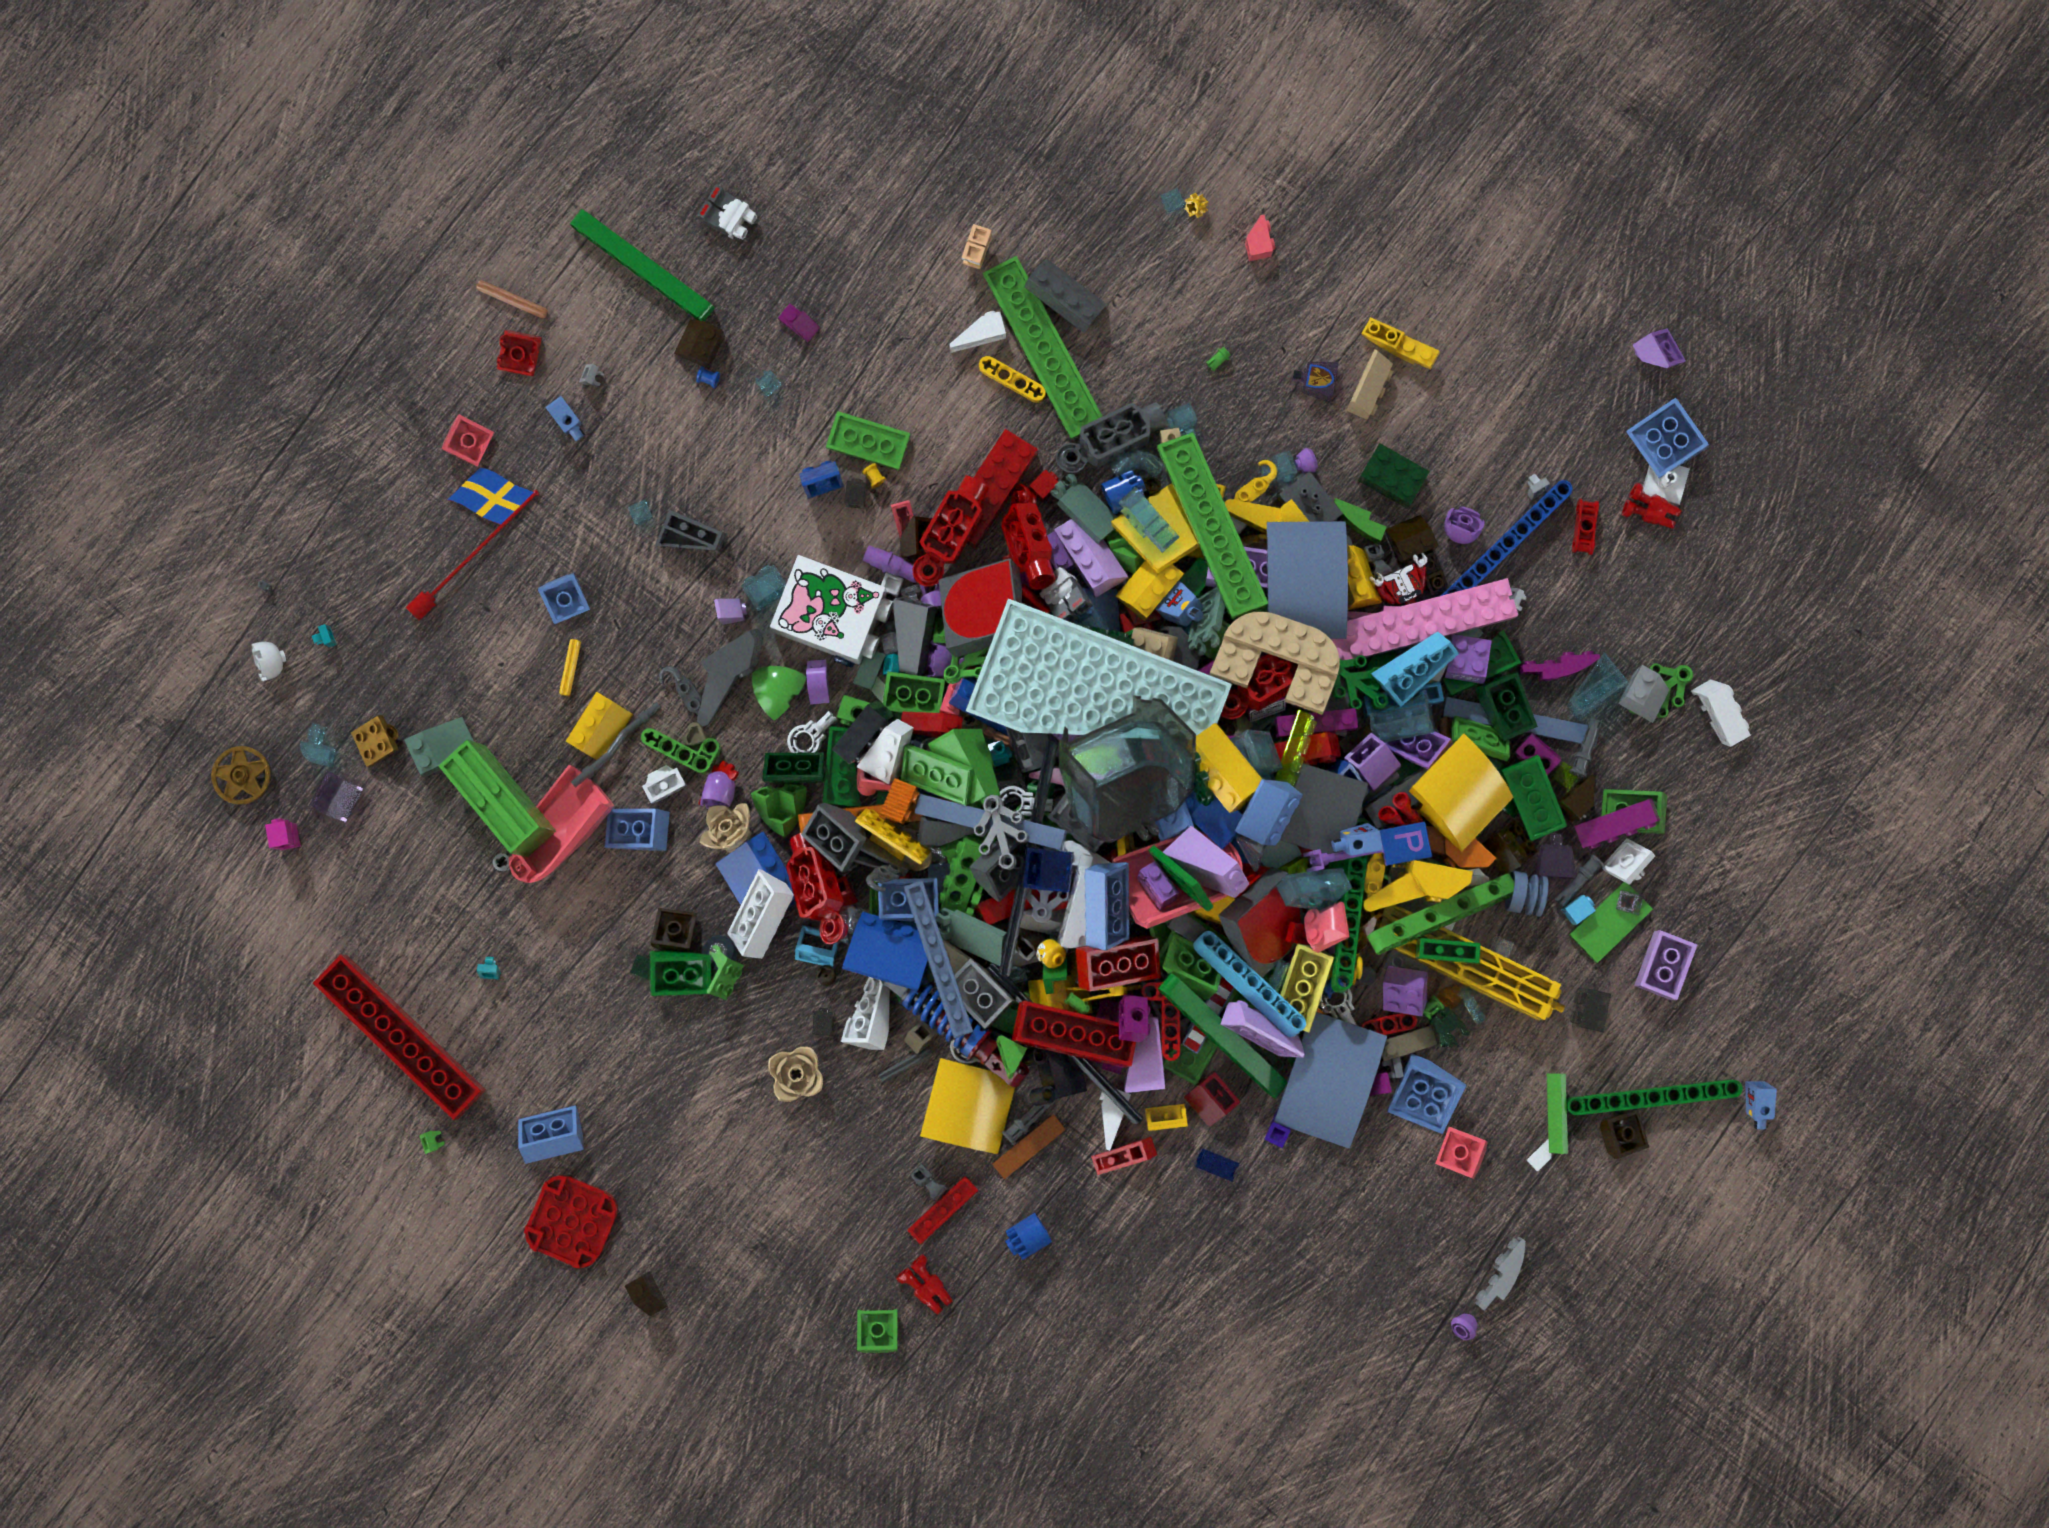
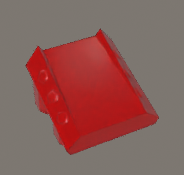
M505 330L504 335L500 337L499 344L501 350L500 355L497 357V369L534 376L542 337Z

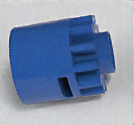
M1132 470L1101 484L1103 494L1113 514L1145 501L1143 494L1146 491L1145 484L1141 476L1134 475Z
M1033 1213L1005 1231L1009 1237L1005 1240L1007 1246L1014 1256L1019 1254L1022 1260L1052 1243L1049 1234L1036 1213Z

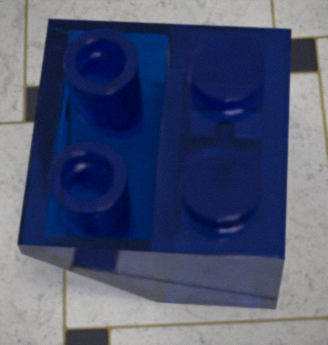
M1027 847L1023 888L1069 892L1074 852Z

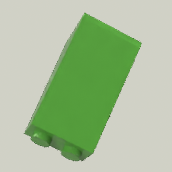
M952 729L928 743L932 753L974 768L970 804L967 806L981 809L980 806L983 805L984 800L988 796H1000L982 729Z

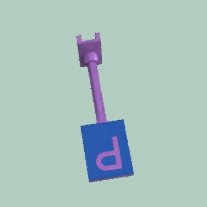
M1425 822L1380 830L1383 850L1353 856L1344 851L1321 854L1320 849L1303 853L1304 857L1310 856V864L1312 865V868L1306 869L1307 873L1322 870L1324 865H1328L1329 862L1380 852L1383 853L1386 866L1432 857Z

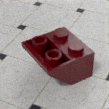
M1214 1071L1184 1096L1185 1100L1208 1127L1219 1121L1240 1103L1239 1099Z

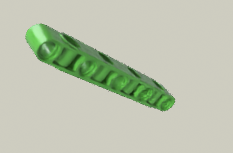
M1507 873L1441 901V903L1434 904L1370 933L1367 939L1376 954L1380 955L1511 898L1515 882L1510 874Z

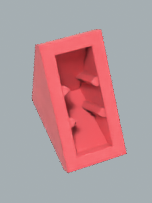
M909 500L891 505L900 538L912 516H914Z

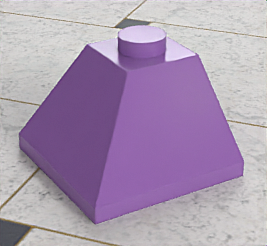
M1668 328L1652 332L1633 344L1635 354L1642 362L1664 368L1686 362Z

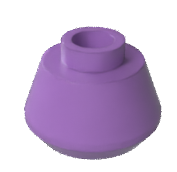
M1304 448L1296 455L1294 464L1297 471L1301 470L1302 473L1316 472L1318 464L1311 449Z
M1461 1314L1452 1319V1331L1457 1337L1463 1340H1472L1476 1336L1478 1325L1474 1316Z

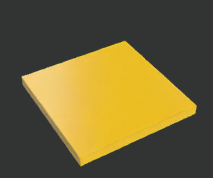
M1172 483L1111 521V525L1157 573L1200 547Z

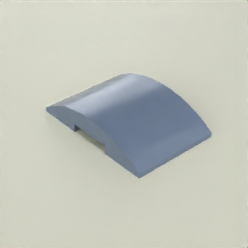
M1346 521L1267 522V612L1319 629L1330 639H1347L1348 559Z
M1316 1012L1310 1032L1304 1031L1301 1039L1305 1053L1304 1058H1295L1274 1122L1350 1148L1376 1076L1387 1036Z

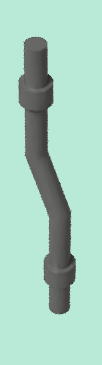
M656 702L645 712L643 710L637 715L638 718L618 734L608 751L593 764L587 765L582 769V773L571 781L576 788L584 780L594 776V772L614 756L624 739L641 724H646L650 717L661 709V706Z

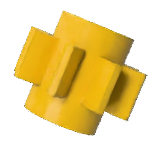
M1194 193L1190 195V198L1185 199L1186 207L1184 209L1189 213L1190 217L1196 215L1199 218L1208 211V201L1204 198L1203 194L1197 196Z

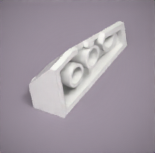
M869 977L863 988L865 993L861 1001H857L855 1004L857 1009L853 1017H849L846 1022L841 1042L870 1050H884L889 1033L890 989L883 985L881 980Z

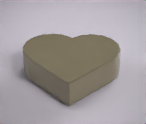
M697 722L689 724L688 732L683 736V742L688 747L700 745L707 739L703 727Z

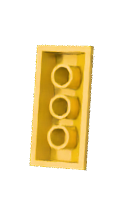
M1217 723L1212 724L1191 739L1190 745L1186 748L1189 754L1199 753L1201 757L1200 772L1205 770L1208 773V787L1229 813L1241 809L1253 797L1262 780L1261 776Z

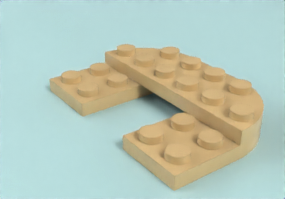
M1269 612L1248 613L1236 619L1224 634V639L1211 668L1210 676L1248 688L1261 652L1299 664L1285 702L1323 715L1335 685L1340 665L1338 650L1333 641L1319 629Z

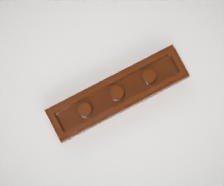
M1053 1114L993 1162L992 1165L1003 1179H1006L1066 1129Z

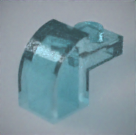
M312 723V727L309 728L307 734L309 742H300L301 752L308 761L333 768L337 749L322 745L326 727Z

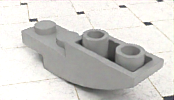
M1520 1237L1512 1239L1507 1246L1509 1249L1506 1253L1500 1254L1495 1260L1496 1265L1494 1268L1500 1273L1493 1275L1488 1282L1490 1285L1487 1289L1481 1290L1476 1296L1477 1301L1475 1304L1485 1311L1496 1296L1504 1300L1512 1289L1524 1259L1526 1242Z

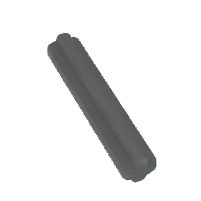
M927 1047L918 1054H914L879 1074L881 1081L885 1083L933 1056L931 1048Z

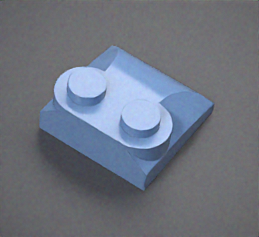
M574 573L550 581L538 588L554 624L590 610L579 585V580Z

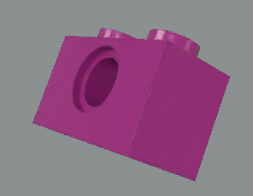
M1130 995L1123 996L1119 1002V1040L1143 1042L1149 1036L1151 1026L1148 1024V1017L1150 1015L1148 998Z

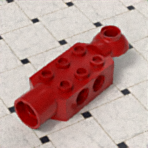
M965 475L957 491H948L919 541L926 554L915 561L912 571L915 580L920 585L928 587L939 583V579H942L944 575V565L956 563L981 519L983 510L980 504L986 496L989 487L977 479ZM926 567H933L934 572L932 575L926 576L924 575V569Z
M1018 484L1012 493V505L1004 516L1001 527L1011 558L1019 567L1020 574H1026L1031 589L1040 590L1051 586L1056 580L1050 563L1052 545L1049 543L1047 531L1036 504L1035 492L1030 491L1023 484Z
M1271 654L1263 656L1258 660L1248 688L1237 685L1236 690L1230 689L1221 716L1226 719H1236L1241 717L1247 708H1252L1259 712L1283 698L1289 691L1299 664ZM1233 704L1236 707L1228 708L1226 705Z
M799 833L790 839L793 855L786 865L799 916L805 919L821 921L820 937L822 941L826 944H834L845 938L848 933V925L839 913L844 901L833 864Z

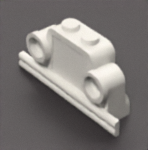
M1083 853L1080 855L1070 899L1068 900L1057 941L1061 947L1065 948L1066 953L1068 948L1086 946L1084 875L1085 869L1091 866L1093 856Z

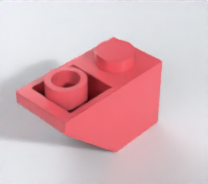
M1260 215L1246 238L1245 246L1249 262L1271 257L1273 250H1275L1274 239H1270L1269 235L1271 231L1269 220L1265 219V215Z

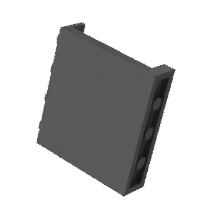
M1296 762L1290 785L1303 794L1291 816L1289 824L1283 831L1280 841L1311 850L1320 849L1321 853H1337L1333 851L1331 841L1340 839L1341 830L1356 827L1357 819L1362 814L1363 799L1368 794V783Z

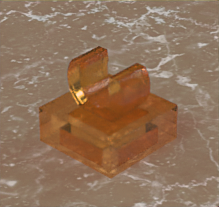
M1454 984L1450 989L1445 987L1436 997L1443 1005L1452 1010L1462 1000L1457 995L1461 989Z

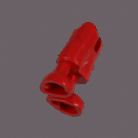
M1636 483L1629 493V498L1648 504V507H1642L1627 499L1621 515L1628 518L1632 514L1642 515V520L1645 522L1674 528L1676 522L1669 517L1666 518L1665 515L1668 512L1670 515L1679 517L1682 510L1657 494L1652 496L1645 494L1643 485Z
M1405 792L1397 793L1392 800L1394 806L1404 814L1403 819L1397 810L1391 806L1382 807L1378 813V817L1382 822L1394 824V827L1423 822L1417 810L1411 809V799Z
M922 1254L913 1261L910 1267L924 1280V1283L921 1284L916 1279L909 1267L904 1269L896 1277V1280L901 1284L906 1283L915 1289L913 1293L915 1297L938 1315L943 1311V1308L934 1297L937 1295L946 1306L950 1305L953 1300L936 1274H929L926 1268L927 1257Z

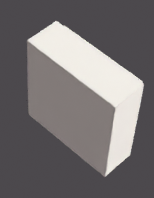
M886 572L881 586L886 588L887 594L898 597L904 579Z

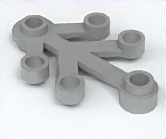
M990 795L984 800L983 808L985 812L980 822L974 827V833L983 837L987 833L986 825L991 817L993 819V825L984 842L980 844L979 852L983 855H990L992 852L991 845L997 836L1002 853L999 857V865L1004 869L1010 870L1015 867L1016 858L1010 853L1005 832L1015 837L1021 843H1026L1029 840V834L1004 823L1001 820L1000 813L1011 818V821L1015 824H1021L1024 816L1018 811L1014 812L1003 806V801L999 796ZM996 802V807L992 809L991 804ZM1019 814L1020 819L1018 821H1015V816ZM983 827V832L979 834L978 829ZM1024 833L1025 838L1020 840V835ZM984 846H988L987 852H983ZM1011 858V864L1007 865V859Z
M1044 847L1042 850V857L1045 859L1042 882L1034 873V868H1032L1030 881L1040 893V902L1031 893L1032 889L1030 886L1026 899L1033 907V918L1039 923L1048 922L1052 917V910L1063 901L1070 899V892L1066 889H1060L1057 897L1048 903L1049 895L1063 883L1073 878V873L1070 870L1063 869L1060 872V876L1051 882L1053 862L1058 859L1059 851L1050 847ZM1048 850H1052L1053 852L1052 856L1050 857L1046 855ZM1065 872H1069L1070 874L1069 878L1064 879L1063 874ZM1065 891L1067 897L1062 899L1061 893ZM1041 909L1045 910L1044 916L1039 915Z

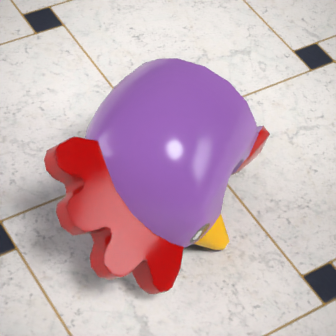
M722 761L719 766H713L712 773L708 775L706 782H704L705 786L702 797L698 803L700 806L705 804L707 809H709V806L714 805L730 807L735 794L734 780L739 775L733 764Z

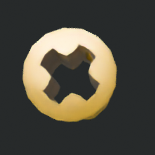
M876 463L869 465L862 471V474L866 475L871 482L870 486L872 489L886 481L885 476H882L877 469Z

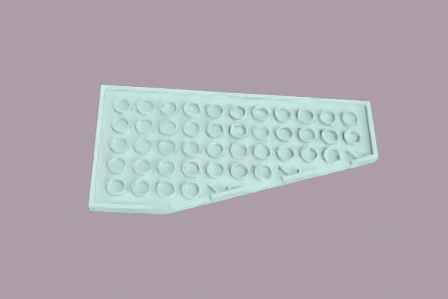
M1008 599L966 711L1023 733L1174 738L1175 734L1184 731L1189 739H1193L1212 724L1218 722L1232 684Z

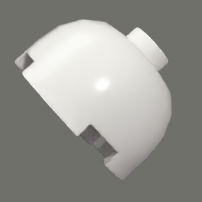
M264 641L251 644L255 665L261 670V674H259L261 681L277 677L283 669V662H286L284 651H279L277 646L271 642Z

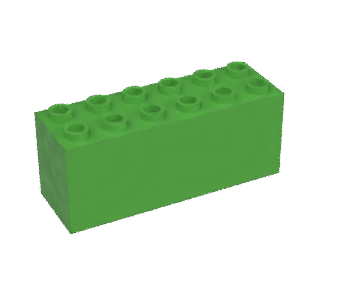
M466 740L439 765V768L510 854L529 857L556 832L555 828L485 745Z

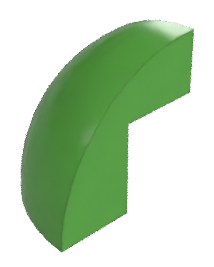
M767 666L753 672L752 686L760 706L775 721L790 707L789 703L793 697L799 695L807 677L791 668Z
M785 783L782 788L775 789L770 785L751 793L753 803L760 817L777 834L786 837L798 823V814H802L806 802V786Z

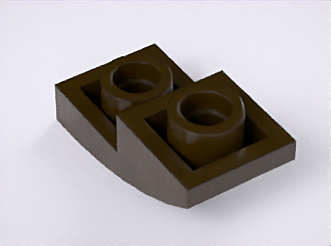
M1431 551L1424 554L1427 557L1425 564L1427 573L1426 587L1430 595L1448 589V583L1443 570L1439 567L1435 553Z

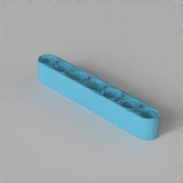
M1205 931L1194 941L1195 951L1284 1035L1294 1037L1305 1029V1018L1215 933Z

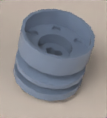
M1512 871L1510 876L1515 882L1513 896L1505 900V910L1520 913L1525 905L1526 915H1531L1533 912L1534 916L1541 917L1548 899V878L1540 876L1538 880V875L1534 874L1528 882L1527 873Z

